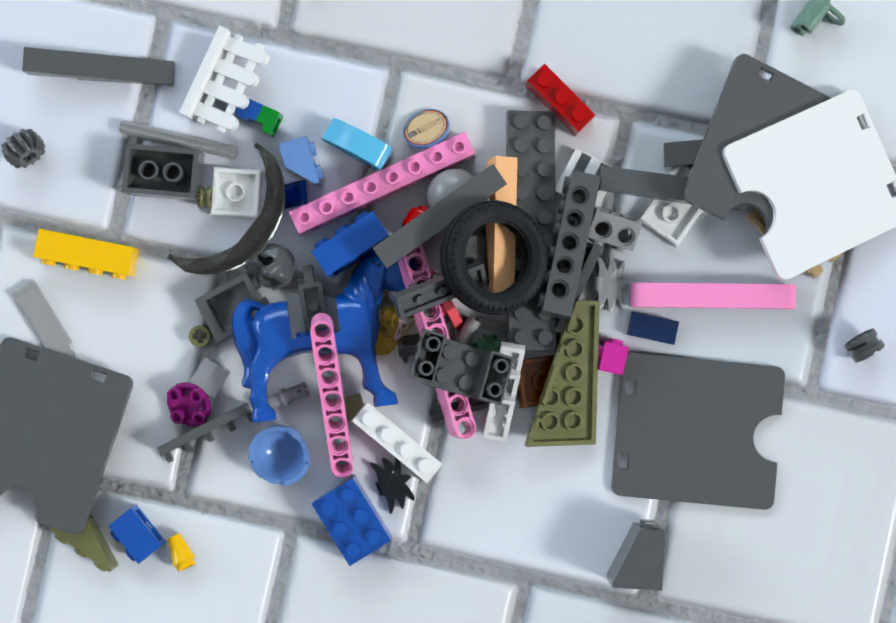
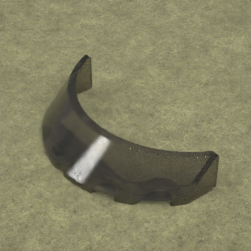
M255 143L253 147L259 151L262 157L267 184L265 201L260 215L238 243L221 253L200 258H182L169 254L167 258L185 272L210 275L234 270L258 256L265 249L266 244L274 237L284 212V178L275 156L258 143Z

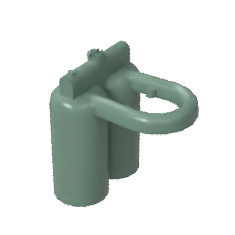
M809 0L790 28L796 34L804 36L805 33L812 34L824 17L839 26L844 25L845 17L831 5V0ZM828 11H830V12H831L833 15H835L838 19H836L835 17H833Z

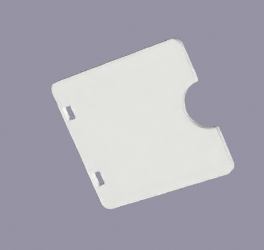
M856 90L844 92L725 146L722 151L723 159L739 194L742 192L759 193L769 201L772 207V225L768 232L759 240L774 274L781 280L790 279L896 227V196L891 197L887 188V184L891 183L896 193V174L862 97ZM860 115L867 127L864 130L861 129L857 117Z

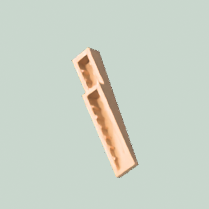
M496 155L487 160V168L494 164L507 185L489 196V200L504 201L516 205L517 157ZM486 223L489 291L498 293L506 290L515 282L516 237L509 229L500 224Z

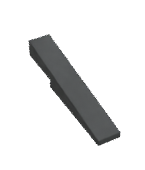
M24 47L22 71L28 75L167 86H173L174 61Z
M492 164L372 249L387 269L447 227L465 208L484 201L507 185L494 164Z
M608 166L601 167V180L598 191L688 204L683 198V190L688 177ZM747 204L736 205L732 210H744L747 208Z

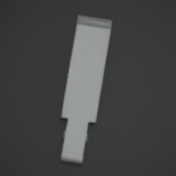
M33 280L13 292V296L46 349L76 358L75 352L68 345L72 342L37 283Z

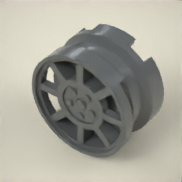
M874 328L860 333L844 345L846 350L851 351L853 354L852 359L855 363L873 356V353L885 347L883 341L877 338L878 333Z

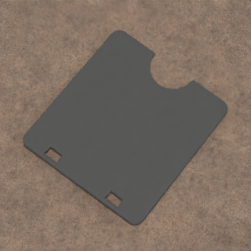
M747 54L737 56L733 61L683 190L684 200L688 204L721 220H724L728 212L736 205H751L763 216L767 233L773 222V210L769 201L756 192H742L739 194L723 159L722 151L725 146L827 101L831 97ZM760 70L772 75L769 81L759 76Z
M5 338L0 344V496L11 488H24L35 498L38 510L36 522L70 534L83 532L133 388L132 378L128 375L15 338ZM28 349L40 353L37 361L26 357ZM95 371L107 375L104 383L93 379Z
M628 353L620 383L611 482L612 491L618 496L762 510L771 508L775 498L777 462L769 461L758 453L754 445L753 436L757 425L762 420L773 415H782L785 383L783 369L777 366ZM627 379L635 381L634 395H626ZM621 453L628 455L627 468H619Z

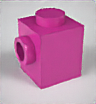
M609 338V342H602L601 346L598 345V370L623 375L629 347L623 346L622 340Z

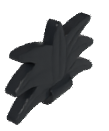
M382 458L385 471L373 462H370V465L378 477L375 485L379 495L385 496L389 505V513L392 514L395 507V498L402 509L405 506V494L412 501L415 500L412 491L405 484L411 478V475H402L401 464L398 459L395 458V466H393L387 459Z

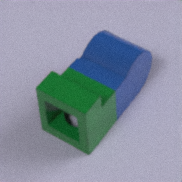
M249 99V105L245 109L237 107L235 109L236 114L245 122L254 121L262 125L261 131L273 138L284 117L280 112Z

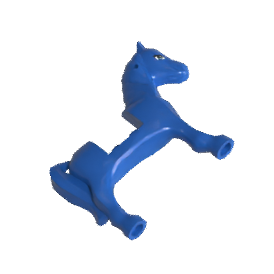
M372 250L361 259L350 277L347 287L343 289L342 294L336 295L340 332L335 333L338 354L353 356L360 362L363 374L362 386L374 396V407L398 404L396 393L383 384L377 366L376 343L380 327L379 306L385 290L397 293L405 290V285L398 262H395L386 269L377 254ZM411 258L409 266L414 271L416 270V261ZM245 299L236 307L231 318L235 347L244 366V376L241 383L244 388L251 389L249 400L253 410L252 423L277 420L276 411L269 405L267 399L269 375L273 368L284 359L300 354L313 353L310 331L296 333V338H292L288 301H279L266 305L254 300ZM253 310H257L254 317L252 318L251 312ZM323 347L319 351L328 354L331 352V349Z

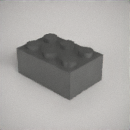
M126 144L122 192L131 196L198 201L197 197L200 196L197 193L199 186H202L205 154L200 150Z

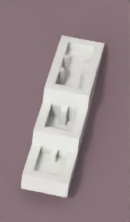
M501 341L499 353L513 357L514 361L502 405L488 404L483 438L506 442L516 402L525 345Z

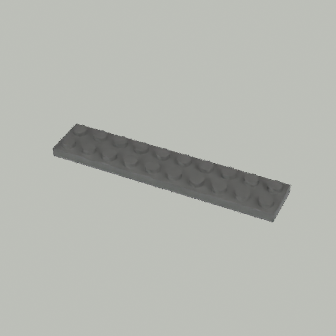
M508 110L506 112V156L517 157L516 206L523 209L536 221L544 235L547 250L549 251L550 245L554 246L556 237L552 236L556 222L555 113L549 111ZM517 238L515 247V281L520 274L523 262L522 250ZM548 260L547 269L550 268L551 260ZM542 283L539 291L527 304L507 313V342L525 345V350H556V331H554L556 318L539 314L541 307L537 306L540 292L544 293L545 283ZM553 286V287H552V293H553L555 296H556V286Z

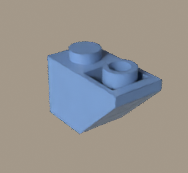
M307 136L279 143L285 168L313 185L321 186L320 179L324 178L320 164H315L314 156L317 155L314 141L309 142Z

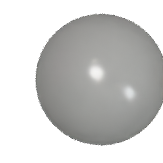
M447 168L438 172L428 185L427 201L429 206L432 207L474 176L461 168Z

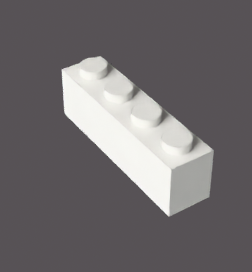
M365 402L351 419L355 425L424 482L428 483L443 465L368 402Z

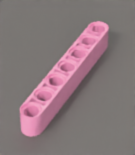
M630 283V307L796 309V285Z
M318 313L311 320L310 335L330 464L335 476L345 478L353 471V453L332 318L328 314ZM318 324H325L327 325L328 329L325 331H319L315 328V326H317ZM327 347L331 349V352L322 354L319 350ZM332 371L335 374L331 377H326L322 373ZM333 393L338 397L336 399H329L326 396ZM333 416H338L341 418V420L336 422L330 420V418ZM337 438H341L344 440V442L335 443L334 440ZM344 460L348 463L345 465H339L337 462Z

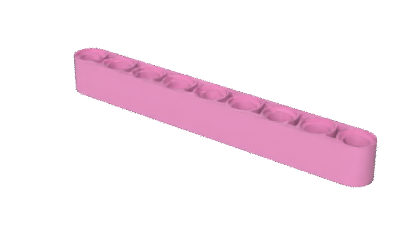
M422 244L397 261L405 289L409 288V284L430 280L431 273ZM411 258L414 259L417 263V268L415 271L412 270L409 266V260ZM440 304L430 308L431 314L429 317H426L423 311L413 315L419 336L423 328L428 330L434 328L437 333L446 335V338L450 339ZM435 388L449 434L459 439L471 438L475 434L476 424L468 398ZM454 398L458 401V408L455 411L451 407V402ZM460 422L465 424V431L462 434L458 431Z

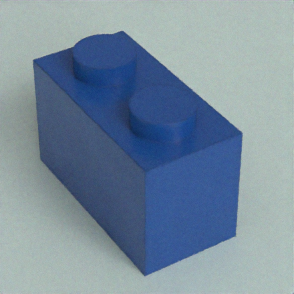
M138 505L131 507L108 526L111 529L110 534L114 540L121 542L126 548L127 556L138 564L166 543V540Z

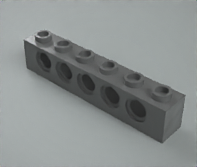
M572 170L569 177L565 176L562 190L566 191L564 200L560 199L557 210L561 217L559 223L555 222L552 233L556 240L555 245H550L548 251V260H551V263L543 281L546 284L544 293L540 292L537 306L541 307L539 314L569 320L572 316L601 176ZM580 194L584 202L576 203L572 195ZM575 217L579 225H569L567 218ZM566 239L572 241L574 249H565L562 241ZM557 264H567L569 272L561 273L557 269ZM560 286L564 291V295L562 297L555 296L552 293V287Z

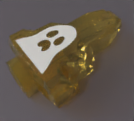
M394 305L383 306L379 325V337L376 343V354L378 356H384L392 352L399 339L406 335L410 326L415 324L413 315L400 319L396 315Z

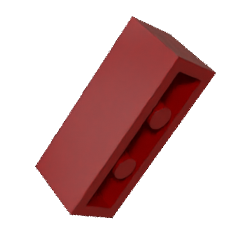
M543 64L527 80L526 87L551 112L555 113V116L575 137L595 117V114L546 64Z

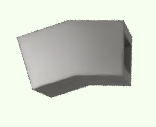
M205 357L189 383L196 384L207 395L214 398L230 374V371L212 359Z

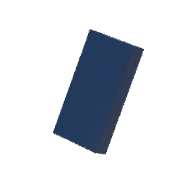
M632 311L626 335L675 345L679 321Z

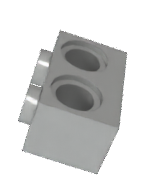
M595 206L588 238H590V242L598 245H603V243L610 244L613 249L620 252H626V250L633 251L643 224L640 219ZM600 222L608 224L607 229L603 232L595 230V226ZM628 229L630 230V235L627 238L621 239L618 237L621 230Z

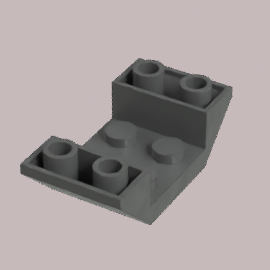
M422 329L409 374L410 378L425 385L470 399L502 405L514 361L513 357L495 351H483L447 339L446 335Z

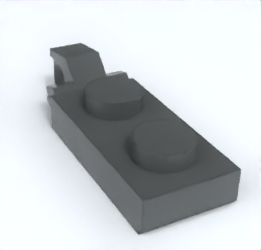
M311 264L302 266L304 278L298 279V290L306 332L310 331L313 316L318 313L328 314L323 282L320 275L315 276L313 265ZM325 324L315 326L317 330L328 329Z

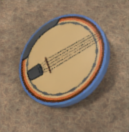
M422 110L412 115L406 121L403 127V137L407 144L414 148H430L440 143L447 136L450 123L447 116L439 110Z

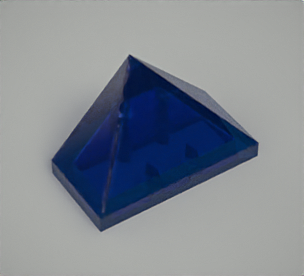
M299 180L273 187L274 211L307 205L309 193L307 181Z

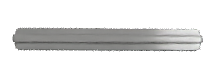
M125 120L121 121L119 126L120 133L187 149L200 150L204 153L234 159L236 155V147L225 143Z

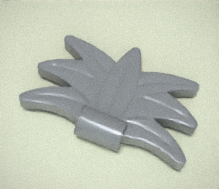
M598 257L597 276L593 277V291H597V300L600 301L599 310L606 300L607 311L613 309L616 300L620 308H624V297L621 288L629 286V283L621 280L625 261H621L617 269L613 258L609 257L608 267L606 268L603 260Z

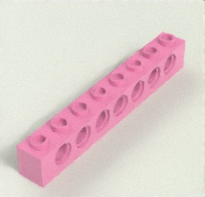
M463 132L290 211L289 214L299 235L304 236L432 178L444 169L453 168L475 158V152L466 132Z

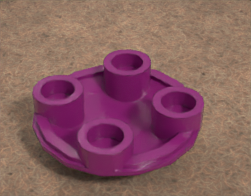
M183 382L176 384L167 392V405L171 413L170 418L175 424L182 423L188 426H199L208 420L212 405L208 395L202 388L196 384Z

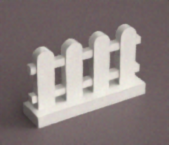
M219 25L179 113L203 125L205 121L218 125L217 130L225 133L226 129L230 131L236 130L239 127V120L233 116L236 107L245 109L249 105V98L243 94L246 86L255 87L259 83V76L253 70L256 64L263 66L269 62V55L263 50L264 45L258 42L256 46L245 43L242 36L238 34L235 36L227 28ZM235 56L248 60L245 68L232 63ZM226 77L239 82L235 90L222 85ZM215 99L228 104L225 112L212 107Z

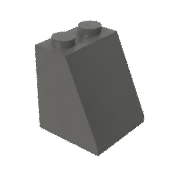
M640 519V523L633 522L606 575V579L612 588L662 591L665 530L658 523H654L655 520Z

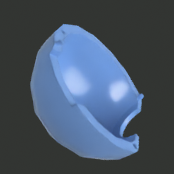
M275 425L267 427L253 438L249 446L248 458L252 470L259 478H263L273 484L283 486L294 484L304 477L310 466V453L305 440L296 429L290 426Z

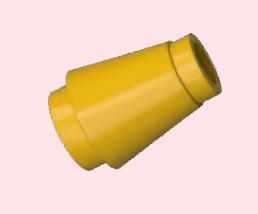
M181 533L167 539L172 565L176 567L177 572L196 564L194 560L196 557L184 538H182Z

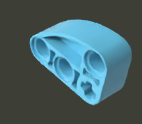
M336 118L332 119L321 138L328 144L376 171L384 169L393 154V148L388 144Z

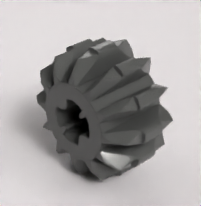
M21 129L18 133L14 132L1 145L4 158L16 169L20 167L26 168L30 164L34 165V162L40 160V156L45 153L43 139L32 129Z

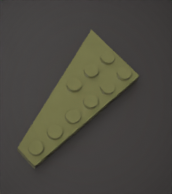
M575 300L572 316L569 320H566L524 444L526 447L596 444L600 304L598 300Z

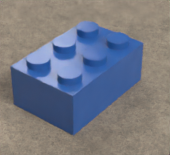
M367 211L362 212L354 218L356 220L355 223L349 227L347 224L339 227L334 231L336 234L329 240L323 238L314 244L315 249L311 252L326 275L331 279L361 260L373 250L374 246L389 237V234L373 211L370 213Z
M355 475L311 503L349 566L392 540L390 531Z

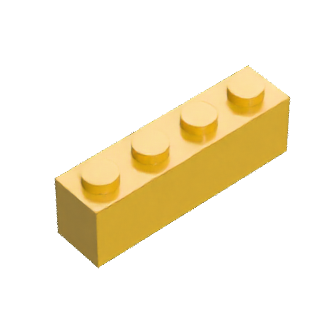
M39 229L33 257L40 258L41 264L55 266L56 262L65 263L64 268L79 271V266L88 268L87 273L102 275L103 271L112 273V278L126 280V276L134 277L140 249Z

